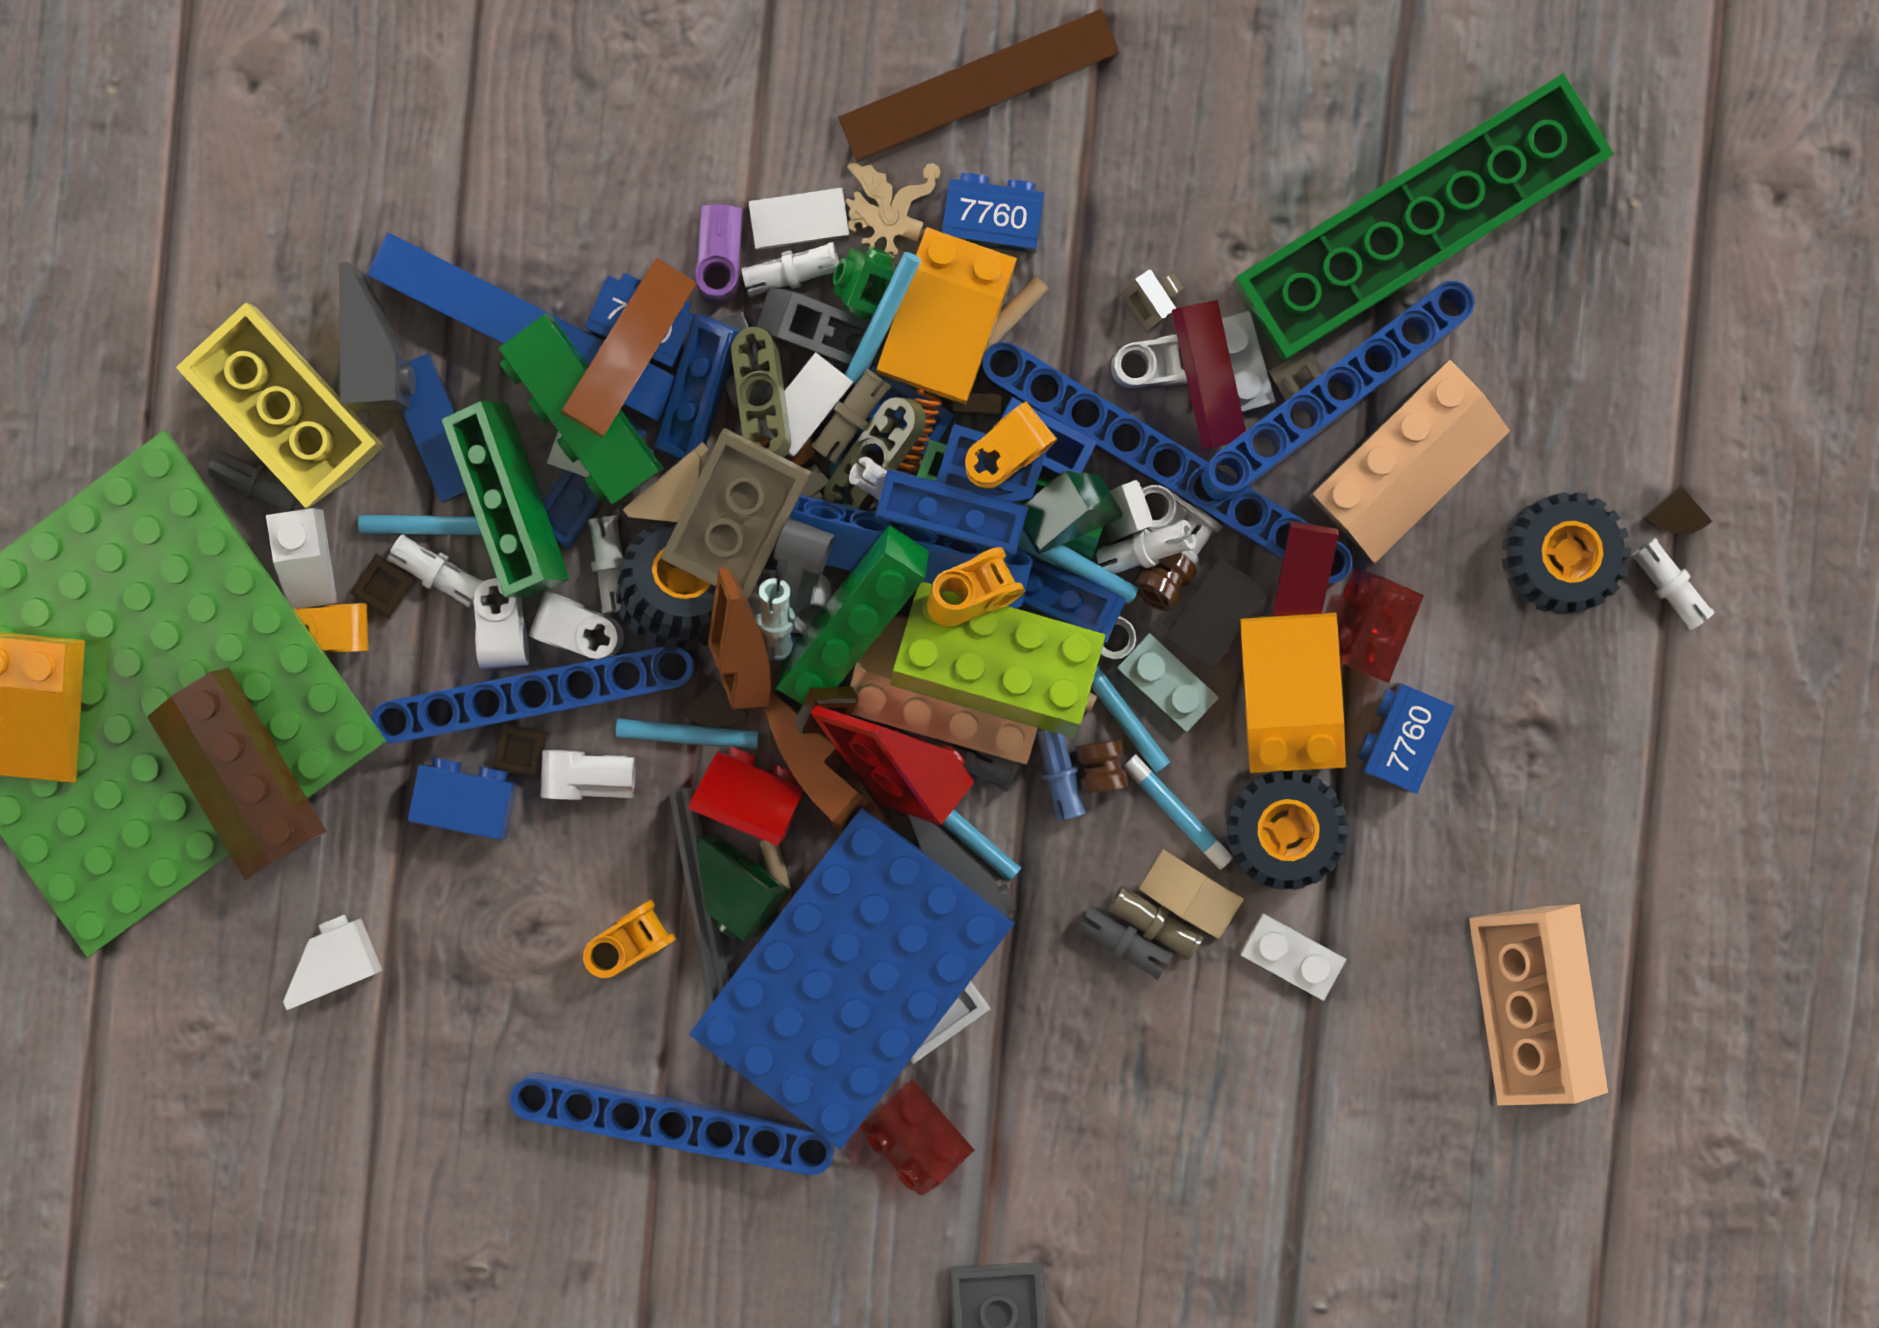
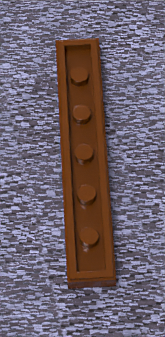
M1101 8L838 116V119L857 163L1118 56L1120 52Z

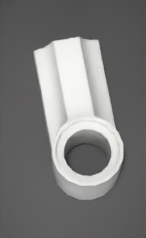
M542 750L540 797L581 800L583 796L634 798L635 757L614 755L592 756L585 755L583 751Z

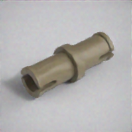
M866 368L865 373L844 402L838 401L833 407L836 413L815 442H812L810 445L835 464L858 430L864 431L868 425L866 419L887 390H890L892 387L868 368Z
M1124 885L1118 889L1107 909L1109 913L1115 914L1141 930V936L1149 941L1153 938L1182 955L1186 960L1193 956L1203 939V933L1195 931L1169 915V909L1161 904L1156 907L1127 889Z

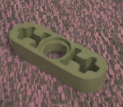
M749 327L740 331L733 339L731 345L742 436L761 446L759 441L764 439V429L759 420L766 419L768 428L775 436V438L770 440V447L766 449L784 458L791 447V435L779 349L766 330L759 327ZM759 343L763 348L758 351L759 366L763 371H756L753 361L747 355L752 352V344ZM762 384L772 386L773 395L768 403L763 406H753L750 404L749 396L756 386Z
M895 397L886 400L880 406L830 478L829 483L826 484L824 501L865 511L870 508L876 498L850 483V471L855 463L863 469L866 468L860 464L859 459L865 457L869 447L874 444L880 446L884 453V461L881 467L886 471L888 468L893 470L898 468L925 428V412L917 401ZM897 411L906 412L903 417L908 423L906 428H896L899 420L895 417ZM880 433H889L890 436L885 438L880 436ZM844 487L853 488L850 493L854 499L853 504H843L846 499L845 494L842 492Z

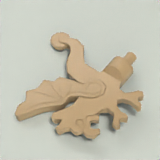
M849 163L847 166L848 170L862 185L867 197L875 200L879 206L869 204L860 192H854V201L847 198L845 200V204L850 209L848 214L850 218L848 222L849 230L855 233L857 231L855 224L858 223L862 224L863 229H866L867 226L874 229L872 237L863 238V246L868 244L875 247V243L879 239L885 238L887 246L884 251L897 256L898 249L893 242L895 237L901 236L916 242L919 241L920 237L923 238L926 230L924 229V222L910 218L907 215L913 201L931 195L935 189L936 180L940 177L939 166L934 163L927 164L923 170L924 178L927 179V182L921 185H909L901 188L892 201V185L886 182V174L876 172L871 164L862 167L857 163Z

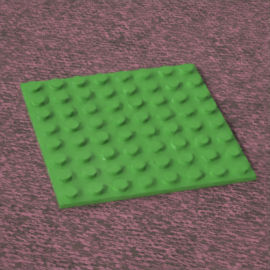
M167 430L161 431L0 551V632L85 640L76 782L0 776V835L86 957L94 954L230 855L147 717L172 695L212 671L229 667L307 799L387 742Z

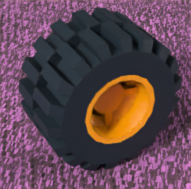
M1567 492L1558 493L1538 500L1536 503L1524 508L1520 512V517L1513 520L1507 530L1511 531L1508 538L1503 540L1502 549L1507 550V558L1502 559L1503 570L1509 568L1511 578L1507 579L1511 588L1517 587L1522 592L1518 597L1525 603L1533 602L1536 604L1535 609L1540 611L1568 614L1597 607L1606 602L1604 599L1607 596L1614 595L1620 588L1617 585L1618 581L1626 578L1629 568L1624 567L1625 559L1631 558V548H1625L1623 540L1628 538L1629 534L1626 527L1619 529L1616 521L1620 517L1615 510L1607 512L1604 509L1605 502L1598 498L1593 500L1587 499V494L1579 492L1574 494H1567Z
M663 521L653 524L651 533L645 529L640 532L636 537L635 544L630 543L626 550L617 582L616 603L621 604L619 614L622 620H631L629 630L635 636H638L640 633L645 634L646 644L654 647L656 642H661L665 644L664 650L673 652L676 645H683L684 651L695 650L697 641L703 646L708 644L716 586L661 559L664 549L678 523L672 522L670 527H666Z
M1281 770L1258 777L1249 782L1239 795L1235 797L1231 804L1230 813L1227 816L1226 838L1235 862L1250 878L1271 888L1296 890L1316 884L1323 880L1327 873L1334 870L1338 865V859L1344 854L1347 846L1345 845L1346 835H1348V824L1345 821L1344 815L1346 812L1343 804L1339 803L1336 798L1337 794L1331 787L1328 788L1319 778L1301 771Z

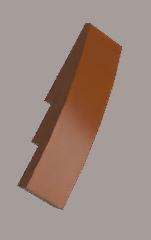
M656 258L560 414L602 439L697 282Z

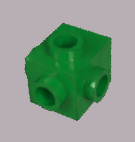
M872 246L868 247L867 252L851 247L847 258L839 261L833 276V284L835 285L833 291L845 303L843 308L846 311L865 319H870L871 314H875L897 268L893 263L895 259L893 255Z

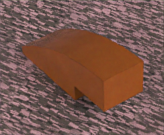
M719 568L708 637L710 651L718 672L721 674V681L732 709L768 707L770 703L771 675L769 657L763 636L741 585L729 568Z
M771 690L770 703L768 707H765V711L784 760L810 799L834 823L845 829L862 806L865 807L870 799L837 771L845 760L830 739L823 733L801 734L795 723L799 712Z

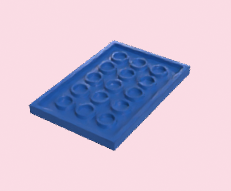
M862 806L693 1027L689 1035L841 1150L1010 931L1015 921Z

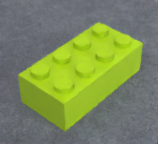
M922 582L917 588L894 665L890 686L1075 739L1081 726L1106 634L1009 606L995 611H988L958 626H941L932 620L927 611V600L932 584ZM946 591L940 594L941 598L948 604L958 605L962 603L960 596L954 592Z

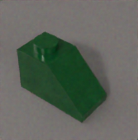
M719 833L702 837L697 843L696 849L707 913L718 921L716 925L720 931L732 939L745 941L760 936L791 890Z

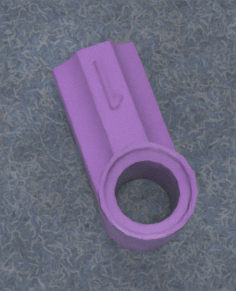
M722 204L701 206L698 265L695 277L699 291L709 302L717 304L726 303L738 293L740 286L739 265L742 208ZM722 268L730 273L731 278L727 286L715 290L705 284V277L712 269Z

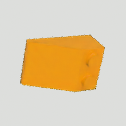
M926 227L916 254L921 259V263L894 316L876 374L966 405L1010 287L1017 258Z
M1322 613L1240 619L1246 744L1250 773L1346 767L1337 614Z
M0 632V776L76 782L85 640Z

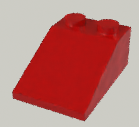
M817 705L810 712L877 804L942 825L974 783L963 767L965 763L963 757L947 745L938 747L923 741L915 735L907 736Z
M730 746L728 753L717 751L687 809L774 845H780L787 837L805 793L804 789L788 768L774 764L772 771L754 765L757 756Z

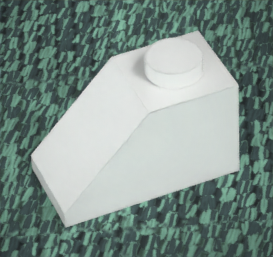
M309 508L266 515L273 564L284 596L293 609L336 604L337 596L323 510Z
M342 915L318 925L322 934L309 939L283 1001L286 1010L382 971L361 918L348 923L346 916Z

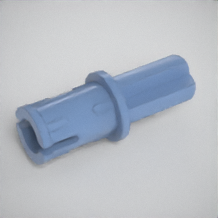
M1037 729L1036 737L1046 771L1041 777L1042 780H1047L1056 820L1070 819L1085 814L1086 810L1080 796L1075 774L1078 771V766H1072L1064 736L1043 729Z

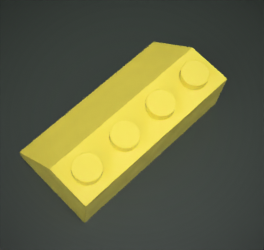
M247 302L176 367L307 509L351 479L385 447L351 409L340 404V397L263 313L257 307Z

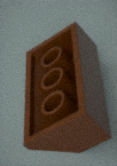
M229 667L206 674L172 695L147 716L245 880L327 832Z

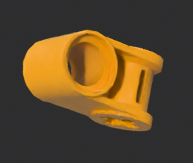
M1025 401L1009 412L990 432L971 446L965 458L966 474L970 482L979 488H995L1020 468L1027 466L1042 455L1057 441V438ZM982 454L987 459L996 456L998 458L996 461L997 473L991 475L990 472L985 470L979 474L976 471L979 467L977 457Z
M1002 547L989 549L963 564L943 571L936 577L927 600V611L934 622L945 627L958 626L988 611L1001 609L1013 603L1024 594L1025 589L1022 583H1015L1004 562L1006 553ZM946 591L954 592L960 596L962 603L958 605L948 604L941 598L940 594Z
M367 603L324 605L322 608L294 609L303 624L308 625L309 632L322 650H326V652L369 651Z
M652 899L615 921V925L595 936L586 945L583 951V962L586 969L592 975L599 978L612 977L637 961H643L676 940L673 933L666 932L654 913L653 908L655 904ZM639 921L643 922L653 940L648 937ZM602 942L610 943L617 949L619 959L614 967L602 968L594 962L593 950L597 944Z

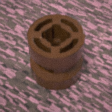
M1180 552L1161 558L1155 566L1140 571L1132 585L1138 587L1136 595L1155 609L1168 612L1173 609L1179 600L1180 588L1189 585L1197 569L1191 559Z
M1122 739L1075 746L1077 761L1083 764L1084 775L1080 779L1083 794L1129 787L1127 772L1121 769L1120 758L1124 754ZM1104 762V765L1099 766V763Z

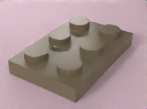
M724 428L664 549L661 559L714 586L717 584L719 568H729L741 585L747 599H749L811 471Z

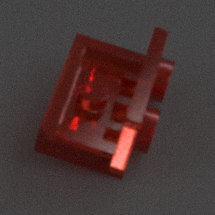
M1356 569L1344 589L1343 600L1337 612L1340 664L1389 683L1424 595L1382 576Z
M913 1079L905 1083L874 1114L867 1117L860 1124V1128L865 1133L869 1146L890 1161L897 1169L896 1173L899 1180L907 1188L916 1191L921 1196L938 1187L975 1151Z

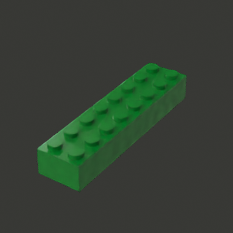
M1562 73L1235 277L1232 283L1283 363L1612 157L1614 153L1567 77Z

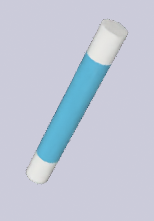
M1136 754L1122 766L1219 870L1233 859V856Z

